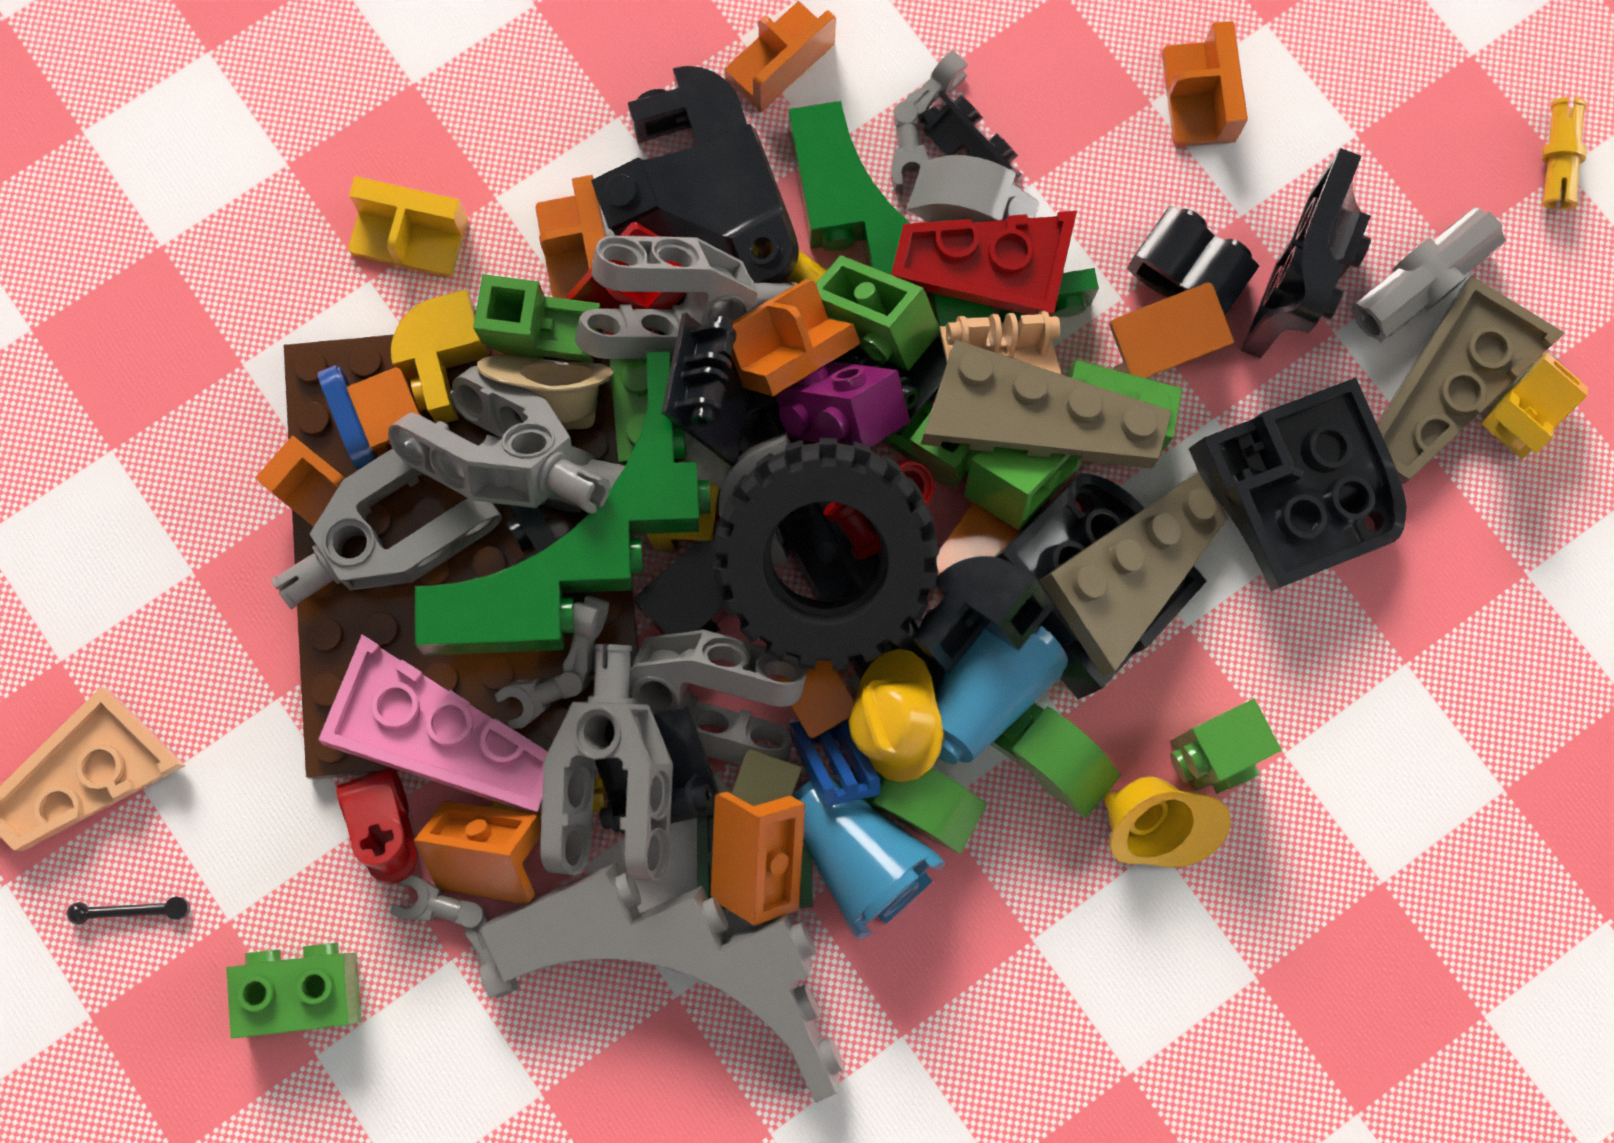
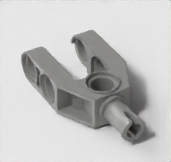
M608 236L600 239L595 248L591 275L596 282L603 287L616 291L686 292V297L682 304L673 305L672 309H632V306L629 304H620L619 309L588 310L582 313L579 318L575 333V343L583 352L596 358L647 359L646 352L669 351L670 359H673L682 313L687 312L701 325L710 323L711 318L715 316H724L734 321L793 287L797 282L754 283L743 261L698 238ZM609 260H619L627 263L629 266L618 265ZM664 261H673L684 267L673 266ZM591 328L604 329L614 335L601 334L593 331ZM645 328L656 329L664 332L666 335L655 334L647 331Z
M477 366L470 367L455 378L452 383V390L448 393L457 411L470 422L501 437L502 439L492 446L482 443L477 446L449 431V426L444 422L434 423L415 413L404 415L388 429L390 444L405 463L473 501L536 508L550 496L557 494L580 506L584 511L595 513L597 511L596 506L601 508L610 492V484L607 479L597 476L573 463L570 436L546 399L522 387L489 379L477 371Z
M392 448L341 482L310 532V536L316 543L312 547L314 553L280 575L272 577L271 581L274 587L280 590V596L290 609L296 607V604L332 581H335L337 584L342 582L350 591L411 583L488 534L500 523L502 516L493 503L473 501L467 498L391 548L384 549L381 539L366 522V516L372 513L370 507L407 483L411 488L420 482L417 477L423 474L405 463ZM354 536H364L367 538L366 548L359 556L355 558L342 557V548L349 538Z
M707 630L650 636L645 638L640 650L634 651L633 655H631L629 698H635V704L649 705L652 714L689 706L705 754L708 757L741 766L745 753L750 749H754L788 761L792 737L783 726L751 716V711L741 709L740 713L699 702L697 696L689 693V684L770 706L785 707L797 703L802 697L807 668L798 667L799 658L797 656L786 653L782 661L766 654L767 647ZM593 645L592 669L589 673L591 680H595V645ZM722 659L730 661L736 666L723 667L710 661ZM773 674L782 675L792 682H776L766 676ZM714 725L722 728L724 732H706L698 726ZM758 739L769 740L776 743L779 747L772 749L764 748L752 741Z
M595 644L594 697H588V703H572L544 759L540 853L543 867L549 873L579 875L587 867L592 839L595 759H621L623 769L628 770L626 817H621L620 829L625 830V866L630 879L657 881L662 878L666 871L670 848L673 763L650 706L635 704V698H629L630 660L633 646ZM611 720L614 725L615 735L612 743L609 745L606 740L605 730Z

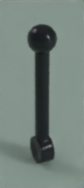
M172 897L166 903L88 907L83 902H76L69 906L66 916L69 922L75 925L83 924L90 918L167 915L171 919L180 920L185 918L190 912V903L183 897Z

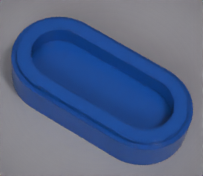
M334 365L319 371L317 374L342 441L352 463L358 471L377 459L378 456L370 448L346 388L350 386V382L343 369Z

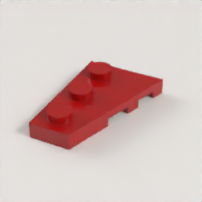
M1077 210L1057 212L1056 216L1028 218V214L1007 216L1006 220L972 222L970 219L903 224L891 275L923 287L924 291L1027 315H1037L1039 312L1047 311L1049 317H1053Z

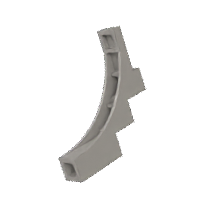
M615 861L532 899L529 904H520L492 917L479 929L503 982L540 968L571 961L595 959L630 960L658 965L699 979L746 1006L779 1036L790 1048L815 1103L837 1094L840 1080L839 1072L844 1070L841 1054L831 1037L823 1040L814 1020L820 1017V1013L810 988L807 984L799 987L797 981L809 976L813 963L811 956L816 955V948L806 925L803 922L795 924L790 913L753 925L726 938L723 931L728 930L729 926L724 910L716 897L708 899L702 886L640 913L637 908L638 905H641L638 887L634 879H630L627 872L621 873Z

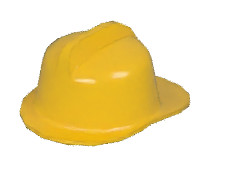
M901 649L886 652L870 664L861 678L856 694V702L851 709L849 719L850 734L856 747L869 758L874 769L889 780L903 783L916 780L932 768L940 755L944 737L941 715L937 706L931 675L925 661L914 652Z
M1152 776L1139 778L1129 783L1122 790H1111L1104 796V802L1108 808L1109 828L1112 832L1109 840L1110 852L1121 863L1186 867L1203 861L1217 851L1227 838L1231 827L1230 812L1220 799L1206 794L1180 791L1164 779Z

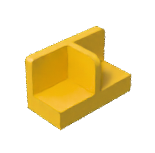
M354 176L349 197L356 207L358 215L348 246L351 255L439 276L451 277L455 270L469 220L460 199Z

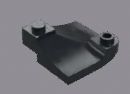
M750 123L725 135L684 150L645 160L638 157L591 180L608 228L613 231L615 236H620L631 223L636 222L660 237L698 238L743 261L754 283H784L796 266L799 256V245L757 130ZM765 243H772L773 250L767 258L762 259L765 252ZM686 294L679 300V302L676 305H680L684 302ZM658 330L660 335H665L664 332Z
M1340 147L1311 189L1293 236L1277 258L1241 348L1242 352L1261 359L1283 331L1296 330L1309 334L1321 317L1328 320L1333 317L1344 293V288L1336 285L1337 281L1350 266L1356 268L1360 266L1371 243V238L1364 235L1371 215L1360 211L1353 193V177L1362 157L1361 155Z
M1357 378L1260 413L1249 421L1206 436L1188 448L1200 476L1243 536L1262 571L1270 591L1387 546L1399 539L1404 530L1407 506L1402 483ZM1369 516L1372 518L1375 524L1374 531L1369 530L1365 526L1364 517Z
M1081 473L1065 482L1046 502L1047 504L994 556L1013 564L1034 577L1055 607L1037 629L1042 626L1054 636L1064 649L1068 664L1062 673L1061 680L1078 700L1103 689L1135 653L1146 649L1207 582L1196 567L1193 566L1116 672L1102 677L1039 581L1144 508L1131 494L1116 483L1089 473ZM1075 501L1080 504L1082 512L1077 508Z

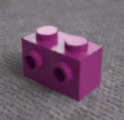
M831 361L776 394L780 409V420L789 438L819 443L820 438H837V443L852 446L853 442L856 441L872 447L910 422L898 370Z

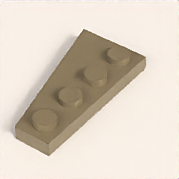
M1470 276L1460 288L1377 421L1378 428L1394 461L1401 483L1405 484L1420 471L1464 427L1490 405L1500 393L1562 337L1565 332L1473 276Z
M955 339L920 444L941 447L942 441L969 444V450L993 452L994 447L1026 450V456L1049 458L1051 453L1077 455L1079 460L1083 462L1153 469L1160 456L1171 410Z
M1198 472L1176 485L1039 580L1102 677L1116 672L1228 519Z

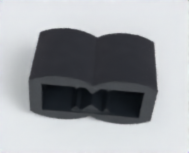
M1169 206L1138 249L1127 269L1142 283L1166 297L1174 296L1205 283H1211L1225 316L1259 268V264L1252 258L1251 251L1241 242L1215 236L1207 228L1204 218L1195 211L1186 208L1180 210Z

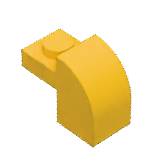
M467 289L434 297L413 307L399 322L391 343L392 364L394 367L401 369L405 379L412 378L410 379L411 388L419 411L427 409L436 423L439 421L448 423L459 420L457 409L453 405L448 393L451 391V386L446 369L488 357L486 345L481 342L473 329L476 307Z
M1546 352L1487 413L1480 424L1523 460L1531 451L1537 454L1553 438L1555 427L1588 396L1589 387Z

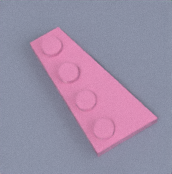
M361 635L318 739L321 744L540 816L543 798L544 759L548 751L499 720L492 719L470 705V702L451 690H446L424 676L421 671L404 660L400 661L381 649L377 643Z

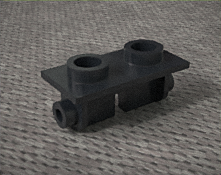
M941 90L938 95L946 105L941 110L933 106L920 120L925 125L923 132L926 136L930 137L945 155H955L965 146L969 150L966 156L978 157L1000 164L1014 171L1016 177L1019 178L1022 173L1012 163L1019 156L1015 150L998 133L989 138L978 127L977 124L984 117L962 94L954 100Z

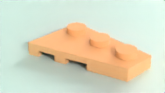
M100 687L0 786V837L14 851L23 852L186 765L109 689Z

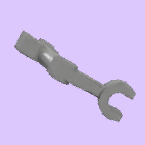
M954 50L943 57L934 68L930 79L921 88L909 94L894 109L898 148H895L891 182L896 192L903 191L902 175L905 171L910 169L919 171L922 161L929 160L924 146L919 145L917 120L922 118L929 107L940 97L938 93L941 90L949 94L967 78L964 70L968 67V63Z
M588 595L585 597L584 604L580 602L574 604V636L570 652L563 663L564 672L543 682L539 678L512 681L495 694L498 702L508 697H515L523 704V712L507 721L510 728L518 729L525 727L552 706V702L576 696L590 684L589 673L592 669L594 640L598 637L605 624L609 602Z
M410 875L399 883L413 887L417 891L418 899L416 904L409 909L392 905L390 910L392 915L400 920L436 921L437 917L464 926L465 936L473 944L482 966L479 967L480 976L488 997L500 998L519 989L516 978L503 982L479 930L489 921L488 911L484 905L443 895V890L420 876Z

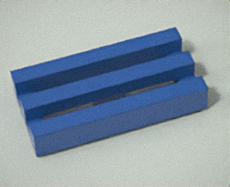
M848 720L814 739L807 736L799 721L790 723L792 743L824 806L880 795V778L869 758L856 747L850 734ZM834 739H837L860 782L859 785ZM813 743H820L833 773L837 775L843 788L835 789Z

